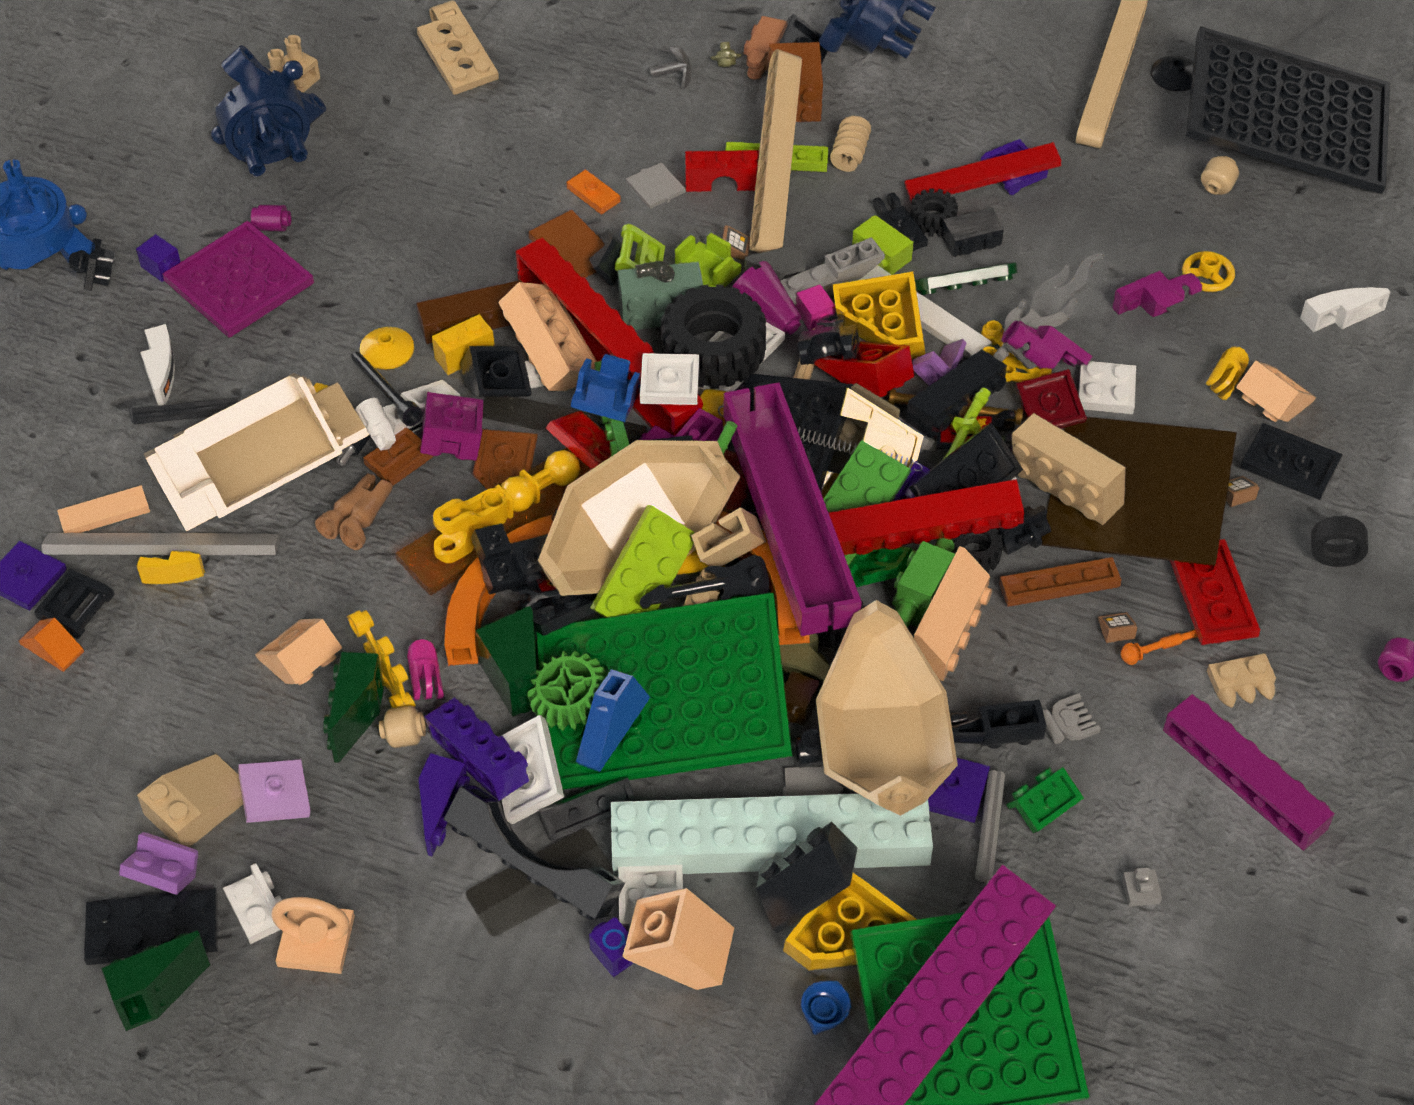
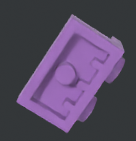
M142 832L138 836L137 850L120 864L119 875L177 895L196 876L198 851Z

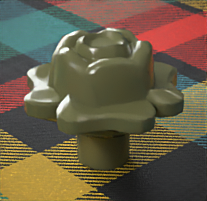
M721 42V50L715 56H712L711 59L717 61L720 67H731L736 64V59L741 57V54L735 53L734 50L730 49V42Z

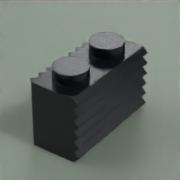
M993 207L943 219L941 235L952 255L956 257L957 255H968L973 251L976 252L977 250L992 249L1000 246L1003 240L1004 227Z

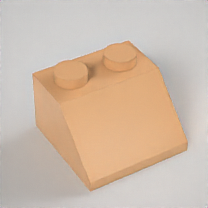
M1256 360L1236 387L1243 393L1242 399L1253 406L1259 404L1265 409L1262 413L1274 422H1277L1278 419L1286 422L1290 421L1316 399L1314 395L1274 366Z
M300 619L257 652L255 656L285 684L298 683V685H302L313 677L314 674L312 672L320 665L324 667L336 659L335 654L342 649V646L323 619Z

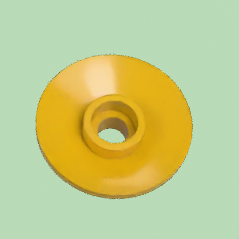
M382 327L371 331L363 338L360 344V353L376 369H394L410 360L414 353V341L409 333L400 328Z

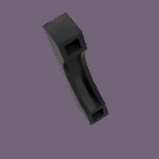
M475 785L460 786L444 818L446 822L453 825L452 830L464 837H471L477 841V846L481 850L497 854L502 858L501 862L507 867L523 871L527 874L526 878L531 883L547 887L553 891L552 896L564 903L570 902L578 908L577 912L587 919L594 920L608 917L625 885V882L600 866L586 869L568 868L551 863L538 856L525 846L513 832L504 815L500 801Z

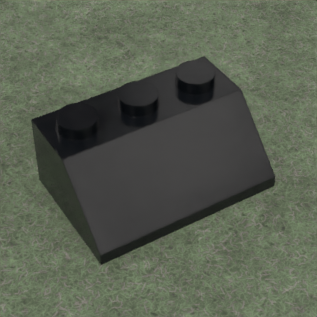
M830 822L823 828H815L804 841L798 845L796 843L790 845L782 856L774 861L772 859L768 860L759 869L756 890L770 924L776 933H779L850 886L858 847L833 822Z

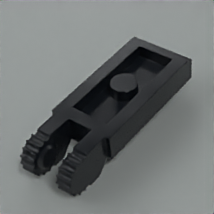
M895 192L887 194V202L892 209L887 211L886 205L881 198L873 199L874 210L880 219L913 241V251L928 245L927 237L916 222H914L906 208L901 205L900 199L896 196Z

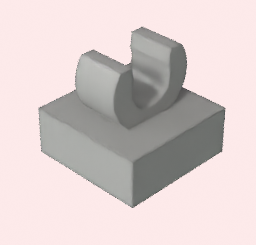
M1138 868L1134 872L1123 873L1122 881L1128 907L1160 904L1162 896L1155 870Z

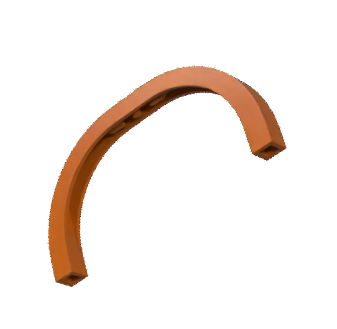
M722 511L715 524L732 534L733 532L719 524L718 520L729 514ZM552 515L539 518L509 532L507 537L510 544L547 535L553 523ZM762 530L766 542L738 557V559L743 560L756 555L761 556L765 562L769 577V591L774 593L780 645L810 643V635L801 636L768 541ZM478 557L460 578L448 606L444 643L448 666L478 664L479 662L475 630L481 628L484 614L496 593L489 595Z

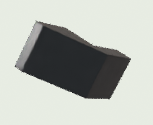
M607 229L600 235L605 245L589 260L593 268L612 286L618 279L615 264L617 258L620 257L622 243Z

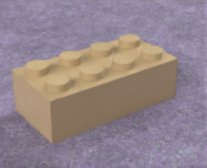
M1034 413L1012 433V453L1024 469L1018 474L1019 477L1028 479L1042 491L1051 493L1065 505L1074 507L1088 519L1095 520L1102 525L1124 505L1126 467Z

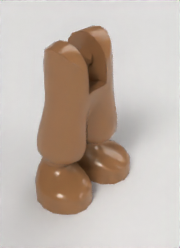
M367 473L349 492L334 503L333 510L323 513L316 519L315 525L318 532L331 540L335 539L340 533L342 542L347 547L360 550L366 541L362 528H367L373 523L378 511L391 493L393 485L382 479L373 489L376 477L373 474Z

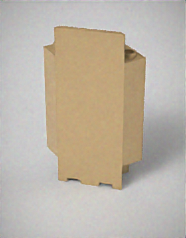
M293 373L173 435V439L144 453V456L187 532L216 516L221 518L343 453L342 449L369 436V433H367L365 425L338 382L316 393L309 378L307 379L304 376Z

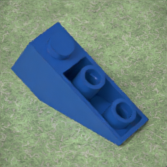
M611 669L595 692L576 759L577 764L600 772L650 699V696L634 676Z

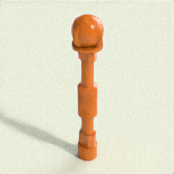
M1194 629L1186 633H1175L1160 638L1159 641L1148 645L1140 646L1138 643H1127L1123 646L1120 655L1124 662L1134 665L1138 660L1143 659V654L1160 648H1171L1182 644L1185 640L1198 636Z

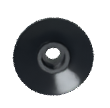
M1182 56L1162 57L1152 66V79L1160 87L1170 91L1190 90L1194 62Z

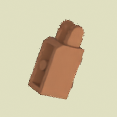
M762 16L758 25L753 26L751 40H747L744 46V55H747V66H749L747 76L750 79H759L765 70L768 71L769 43H777L787 21Z

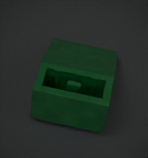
M341 652L340 663H335L333 680L336 684L335 689H330L328 705L331 710L330 715H325L323 732L328 734L327 749L332 750L335 763H339L381 712L385 686L378 654Z
M197 930L192 933L180 934L174 940L159 946L147 947L141 953L131 957L117 959L101 969L125 1031L158 1019L210 966Z

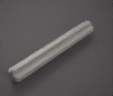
M991 770L988 773L975 879L978 882L988 883L993 877L1005 774L1002 771Z

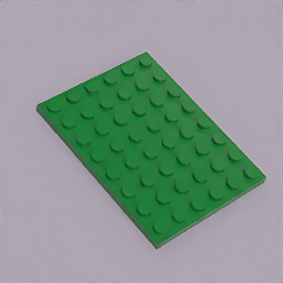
M774 593L575 622L545 636L537 632L539 670H541V662L547 664L551 662V655L557 659L561 657L562 651L567 653V656H571L574 650H576L580 657L587 653L591 660L596 658L600 662L601 667L606 670L607 675L612 669L634 676L650 696V699L600 772L581 766L576 762L585 730V725L582 722L577 724L576 730L571 728L570 725H567L564 731L559 729L558 725H555L553 728L548 726L563 790L604 784L626 776L629 780L793 756Z

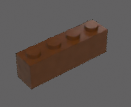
M522 280L416 303L418 319L426 344L432 343L433 335L479 314L492 330L510 326L511 324L505 319L503 310L498 302Z

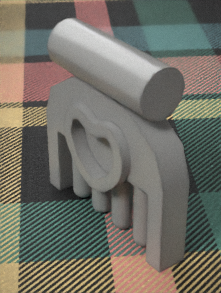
M1080 693L1055 703L1052 715L1049 710H1043L1047 725L1046 730L1055 744L1061 743L1065 738L1071 741L1081 740L1100 733L1101 728L1099 725H1096L1095 721L1079 726V723L1092 718L1090 714L1079 717V715L1088 712L1087 708L1074 711V709L1084 706Z

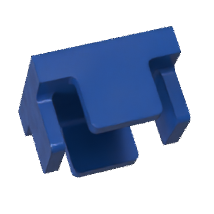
M605 354L602 358L601 369L597 371L591 369L592 360L586 358L578 374L577 387L572 397L571 407L625 422L640 392V373L634 372L630 380L628 375L631 362L626 359Z

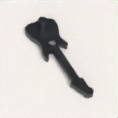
M754 555L729 567L708 566L704 570L705 573L715 575V579L671 587H664L661 584L640 599L639 605L642 609H647L650 605L665 603L667 599L720 589L724 593L719 601L735 596L747 597L767 594L769 591V577L765 562L761 556Z

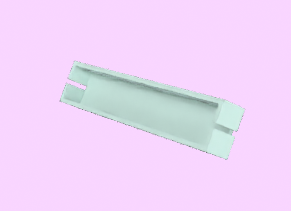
M860 794L611 802L613 875L618 876V867L682 865V874L758 872L765 862L771 859L773 861L783 855L790 845L794 843L798 845L815 828H823L830 822H833L858 847L854 868L930 866L933 842L929 821L928 799L925 803L901 816L875 804Z

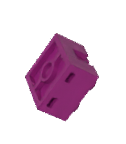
M427 392L420 453L432 456L449 453L454 454L456 458L461 460L477 461L482 436L483 400Z

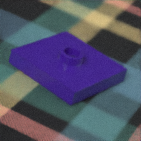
M18 541L0 561V596L30 611L67 571L66 565Z
M957 758L958 766L928 798L929 811L975 823L990 766Z

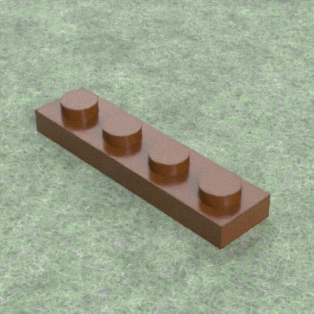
M1113 557L1001 576L999 585L1006 605L1009 607L1118 588L1122 580Z

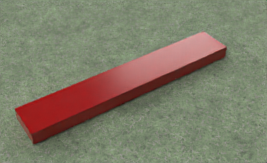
M1054 142L906 180L904 181L905 189L910 202L917 193L921 195L922 190H926L929 193V189L933 188L934 192H938V189H941L943 194L949 192L952 195L1060 167L1061 158Z

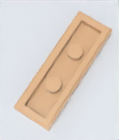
M142 485L62 508L57 510L64 533H82L149 513L150 510Z

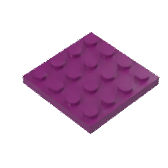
M248 220L163 273L164 281L228 338L314 284L312 274Z

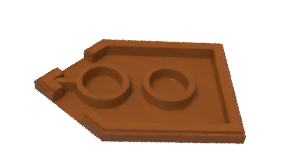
M482 429L473 476L486 489L495 488L496 485L501 486L510 477L519 476L520 471L523 469L530 474L538 434Z

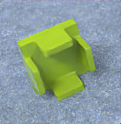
M713 233L707 236V245L700 241L696 244L695 237L689 235L675 249V264L699 262L703 285L709 284V287H716V284L724 285L725 288L741 273V264L734 261L731 257V244Z

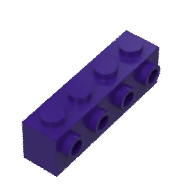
M454 697L424 716L431 738L453 759L465 763L466 771L498 801L529 782L526 771L528 763L525 757L519 751L514 752L503 736H496L490 725L485 720L480 721L469 705L466 704L464 706Z

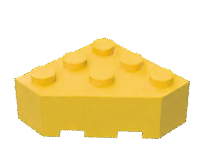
M913 272L833 284L837 314L844 315V326L857 325L859 337L867 342L910 345L912 360L926 354Z
M853 872L850 886L801 919L786 938L783 951L809 971L856 965L850 934L851 930L917 919Z

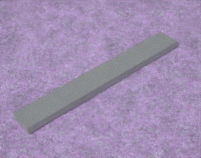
M48 533L41 546L42 554L170 555L171 551H190L200 555H276L280 545V534Z

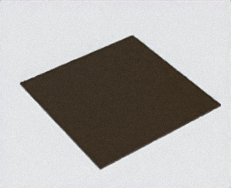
M1087 417L1086 422L1065 428L1064 431L1126 467L1124 505L1102 525L1095 520L1088 519L1082 512L1072 506L1065 505L1059 498L1051 494L1047 509V520L1051 527V532L1041 537L1042 546L1216 566L1237 432Z

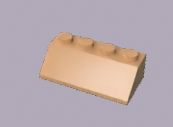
M519 282L498 302L503 310L505 319L510 322L516 333L517 340L523 345L530 363L535 366L541 377L542 384L548 391H567L576 387L579 371L586 358L592 360L591 369L595 370L594 362L597 361L570 314L545 285Z
M959 546L914 634V640L941 681L945 680L948 671L954 672L959 661L957 653L959 649L965 650L970 638L968 631L971 626H977L981 616L979 609L981 605L986 606L992 594V589L988 588L990 575L961 546Z

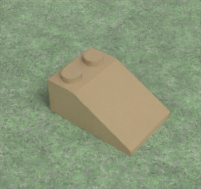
M217 754L162 775L137 795L144 815L172 842L191 847L243 805L239 774Z

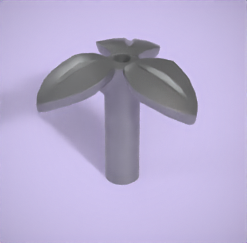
M673 46L670 50L678 61L650 67L651 76L655 77L681 71L683 73L681 89H685L691 79L690 60L687 52L681 47Z

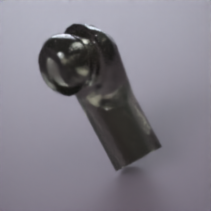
M663 261L635 265L637 278L652 276L661 282L667 283L672 281L675 276L674 269Z

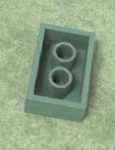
M699 262L618 270L621 319L635 330L661 327V319L665 314L668 304L673 303V299L679 294L685 295L686 290L693 287L694 289H699L703 285Z

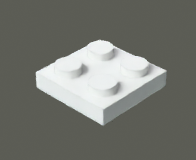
M643 353L640 404L697 405L699 355Z
M1089 361L1088 365H1080L1078 395L1084 410L1124 414L1134 413L1135 365Z

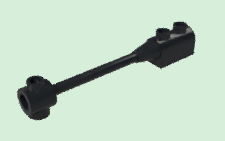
M1040 700L980 706L976 719L952 726L954 743L979 744L982 747L988 746L989 748L997 749L1002 744L1018 743L1020 745H1028L1034 740L1044 739L1047 725ZM808 729L803 733L802 737L795 738L799 768L820 767L823 765L819 729Z

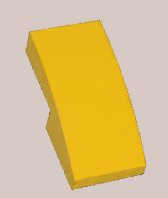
M171 551L169 560L159 557H140L137 563L141 582L145 584L185 582L202 577L205 573L201 555L190 551Z

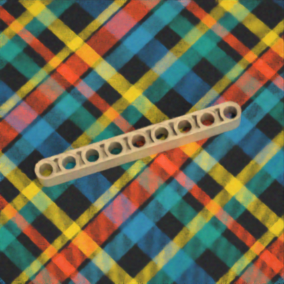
M1121 0L1079 124L1076 144L1101 149L1145 15L1148 0Z
M779 49L773 52L768 68L749 248L757 253L782 248L784 241L802 58Z

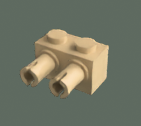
M290 35L288 39L285 38L284 40L287 55L284 56V52L281 49H272L271 53L268 52L270 69L268 70L271 72L273 70L282 72L286 62L291 60L298 61L303 67V75L300 79L293 82L296 84L297 89L304 93L320 79L318 60L302 52L299 36Z

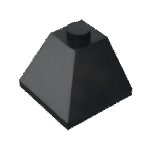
M469 346L460 363L465 387L477 397H528L532 395L522 346Z

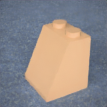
M687 888L638 899L622 957L695 990L719 986L723 982L734 927Z

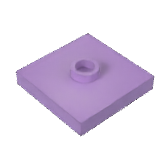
M301 759L239 764L238 774L246 823L307 818L310 816V806Z

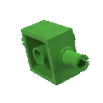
M939 538L935 545L922 541L918 550H912L907 560L908 567L905 572L900 571L895 580L894 588H897V592L893 598L892 605L896 606L895 610L907 628L909 625L918 628L955 556V553L951 552L955 546L951 539Z

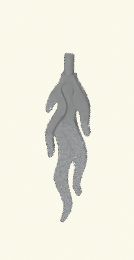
M1096 254L1087 257L1080 263L1073 279L1058 289L1056 288L1062 285L1069 277V265H1065L1063 271L1040 284L1034 292L1029 313L1023 317L1026 309V299H1022L1019 305L1007 315L1004 333L1015 320L1018 322L1020 320L1035 329L1039 326L1056 327L1066 322L1077 307L1078 298H1072L1062 310L1061 307L1069 298L1086 288L1089 268L1094 263L1103 259L1104 255ZM1003 343L994 354V357L1002 362L1011 352Z

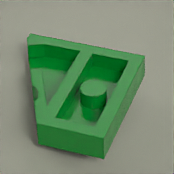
M899 547L891 550L882 548L864 555L857 554L848 566L856 587L897 578L900 571L905 572L907 569V560L912 552V548Z

